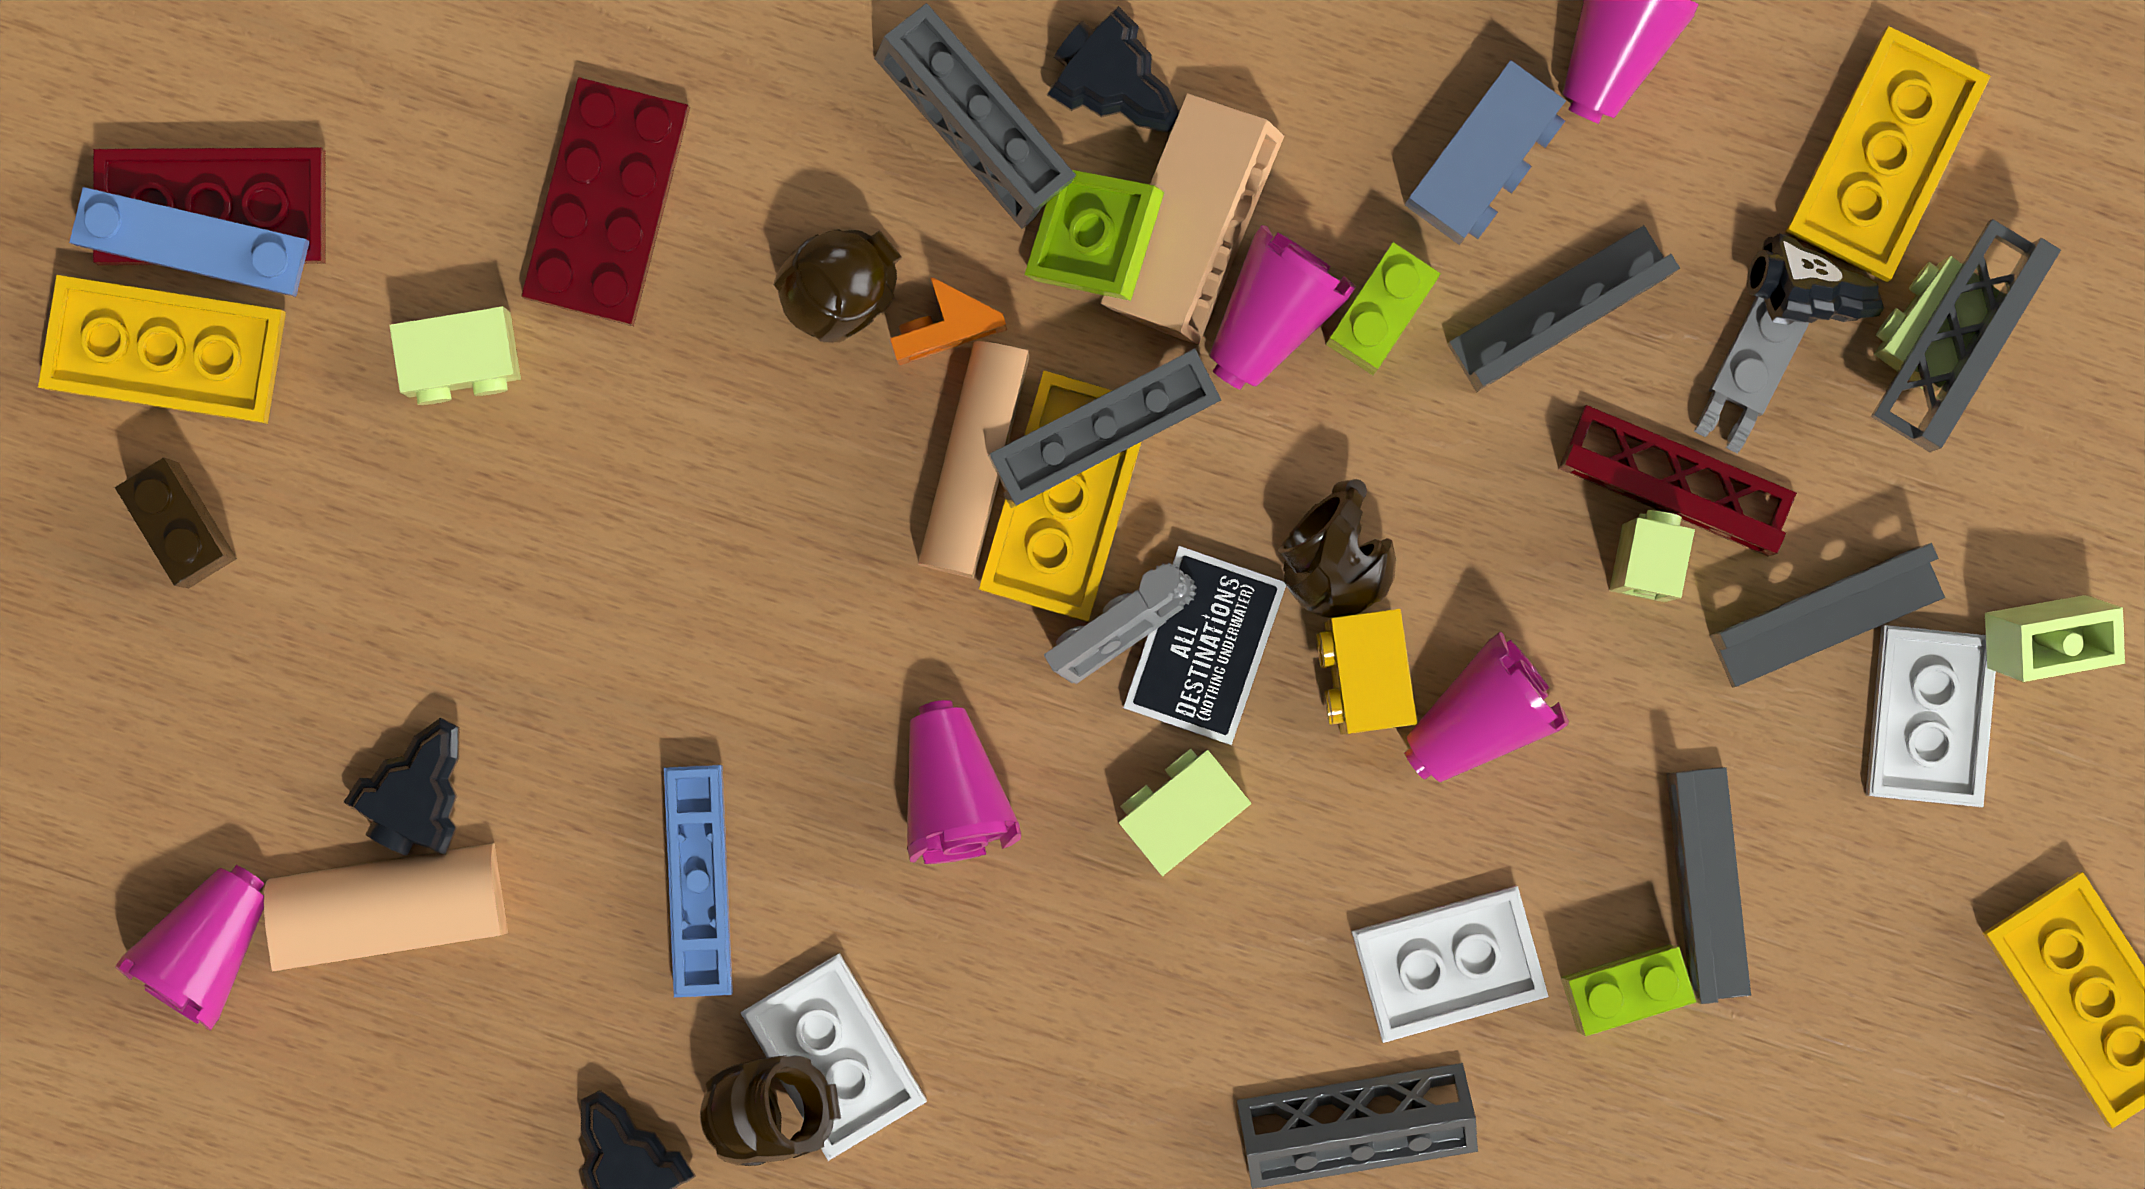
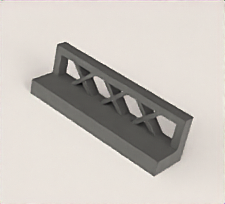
M927 3L883 37L874 59L1021 229L1035 219L1044 204L1072 183L1076 174Z
M1994 219L1988 221L1871 417L1928 452L1941 449L2061 249L2043 238L2032 243ZM1995 238L2019 252L2022 256L2011 274L1990 279L1984 255ZM1977 268L1980 282L1967 284ZM2005 283L1995 299L1992 286ZM1982 289L1987 308L1986 316L1980 324L1960 328L1954 305L1961 293ZM1947 317L1950 331L1937 334ZM1975 332L1965 349L1962 335ZM1952 338L1958 359L1957 364L1950 373L1930 377L1925 357L1926 350L1931 342ZM1918 366L1921 380L1907 383ZM1946 381L1937 397H1935L1932 384ZM1923 386L1928 412L1917 428L1893 414L1890 410L1902 391Z
M1643 225L1451 340L1448 346L1475 391L1478 392L1667 279L1679 270L1680 267L1672 254L1665 258L1663 257L1648 230Z
M1193 349L988 454V457L1006 490L1003 494L1010 508H1013L1221 401V398L1196 349Z
M1929 543L1908 550L1710 635L1732 688L1944 599V593L1930 563L1939 559L1933 544Z
M1727 767L1666 773L1687 969L1696 1002L1699 1004L1718 1003V999L1751 996Z
M1463 1063L1237 1100L1252 1189L1478 1152L1476 1116ZM1455 1084L1458 1102L1435 1105L1422 1097L1430 1088ZM1389 1095L1401 1102L1392 1113L1379 1115L1366 1108L1374 1097ZM1332 1104L1345 1111L1336 1122L1321 1124L1309 1117L1318 1106ZM1277 1114L1288 1120L1280 1131L1255 1135L1252 1117Z

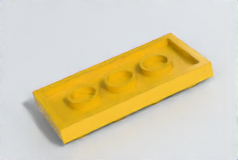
M1890 26L1886 27L1785 232L1886 282L1890 281L1991 76Z
M56 275L38 388L268 424L286 312L280 309Z
M1044 370L1025 435L1113 390ZM1142 442L1013 508H1010L1005 499L979 590L1089 623Z
M2077 871L1982 934L2106 1126L2113 1129L2145 1108V967L2085 874Z

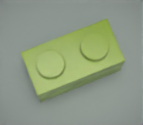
M1393 242L1326 345L1363 370L1374 375L1441 273Z
M1672 944L1660 946L1561 977L1577 1032L1584 1036L1696 1003L1680 948Z

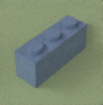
M1510 60L1416 187L1405 206L1458 245L1462 243L1468 233L1479 239L1498 213V211L1490 206L1495 196L1502 187L1512 194L1532 167L1523 160L1535 142L1546 148L1564 124L1565 120L1557 115L1566 100Z

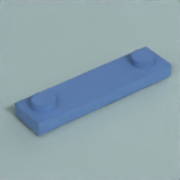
M85 187L82 189L69 242L84 248L293 297L297 296L309 246V241L303 238Z
M723 765L664 768L674 998L732 995Z

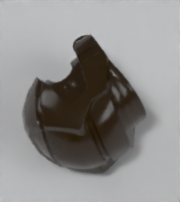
M832 230L807 239L795 249L778 271L773 285L778 290L783 312L796 328L817 338L821 342L840 343L869 326L881 313L883 314L895 298L893 293L897 282L895 264L902 256L881 231L870 236L859 230Z
M1359 479L1336 483L1332 493L1320 503L1315 504L1305 514L1278 550L1285 560L1283 568L1285 572L1284 582L1288 590L1301 606L1321 617L1337 618L1356 615L1364 611L1374 603L1381 602L1388 595L1395 578L1396 556L1391 539L1386 538L1381 541L1374 539L1358 546V536L1362 529L1360 519L1363 513L1360 508L1367 493L1366 485Z
M796 1055L756 1059L736 1064L720 1071L706 1082L707 1091L700 1109L702 1131L709 1144L716 1150L717 1157L724 1162L738 1166H758L766 1162L784 1161L792 1157L796 1158L817 1151L824 1147V1142L832 1132L834 1121L841 1119L836 1084H828L822 1072L811 1064V1059ZM773 1076L788 1085H793L803 1102L804 1120L801 1130L796 1132L790 1140L781 1133L782 1115L775 1094L770 1089Z

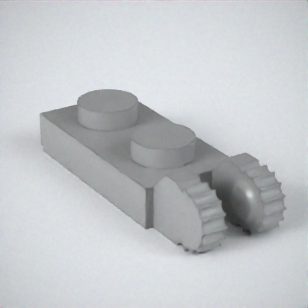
M1756 296L1709 389L1712 394L1697 422L1694 432L1704 437L1708 436L1709 432L1713 431L1717 425L1720 412L1727 400L1744 409L1738 422L1732 427L1726 444L1727 449L1738 454L1745 444L1757 417L1763 415L1809 323L1795 321L1786 325L1772 322L1764 298Z
M1162 563L1161 566H1157L1156 570L1151 569L1142 576L1139 591L1137 590L1132 594L1127 593L1114 598L1104 607L1103 614L1086 626H1077L1063 633L1056 641L1057 646L1044 654L1046 660L1054 672L1072 684L1079 683L1165 624L1166 620L1184 609L1183 606L1185 604L1189 605V602L1194 600L1193 596L1196 595L1195 589L1197 587L1194 585L1195 581L1187 574L1184 575L1176 565L1173 566L1170 563L1165 565Z

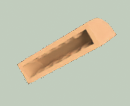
M1187 93L1150 185H1154L1162 190L1164 195L1132 299L1129 301L1104 296L1101 304L1140 324L1199 345L1284 139V135L1267 119Z
M974 341L918 565L972 579L975 578L1000 479L988 454L1009 443L1029 363V350L991 342Z
M495 843L448 850L446 855L434 852L270 878L265 884L264 918L272 972L488 938L508 933Z

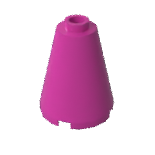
M1584 0L1563 90V95L1572 99L1568 110L1597 124L1600 123L1603 114L1615 118L1694 18L1699 4L1691 0Z
M1261 225L1256 234H1254L1209 354L1210 358L1217 363L1213 373L1239 390L1242 389L1245 383L1257 387L1350 298L1356 286L1345 276L1339 281L1327 273L1331 266L1279 232L1273 238L1269 228Z
M1499 632L1488 640L1407 735V741L1411 748L1405 751L1404 754L1422 779L1425 780L1432 775L1438 782H1443L1559 732L1568 725L1569 720L1559 702L1551 708L1544 699L1548 697L1546 690L1549 689V686L1511 639L1506 642L1504 634Z
M951 700L934 701L920 706V715L910 720L907 850L910 862L915 863L921 855H923L924 864L956 862L986 855L985 846L988 845V842L1000 839L1001 847L1004 849L1021 840L1018 820L964 708H954Z
M235 865L231 872L219 868L121 956L115 968L130 980L133 977L145 983L146 992L194 1023L198 1024L200 1022L207 1030L211 1031L217 1021H219L264 910V895L259 892L264 883L238 865Z

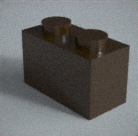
M163 457L114 487L174 586L189 589L237 559L179 462Z

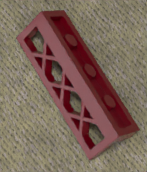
M1585 405L1558 468L1658 511L1679 515L1684 522L1768 557L1778 554L1787 533L1782 531V528L1797 492L1588 405ZM1591 422L1613 430L1622 452L1607 458L1581 447ZM1625 436L1640 441L1643 444L1630 449ZM1650 447L1664 451L1674 475L1660 480L1639 471L1633 454ZM1677 457L1696 466L1682 471ZM1625 458L1627 466L1617 461ZM1703 469L1718 474L1727 497L1712 502L1693 494L1685 476ZM1730 479L1749 488L1735 493ZM1677 480L1679 487L1669 483ZM1759 491L1778 499L1779 502L1770 524L1767 525L1744 515L1738 498ZM1729 502L1732 509H1729L1722 505Z

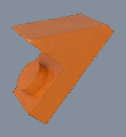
M931 277L944 321L933 324L931 316H926L906 322L899 326L901 335L890 338L900 366L1007 331V326L1003 313Z

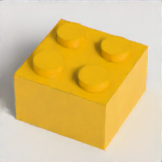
M1401 609L1331 618L1324 622L1326 632L1316 634L1320 667H1331L1334 689L1324 691L1329 725L1339 724L1340 735L1416 725L1417 719Z

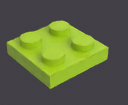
M1072 170L1076 174L1072 183L1046 203L1024 275L1037 282L1131 301L1164 192L1150 184Z

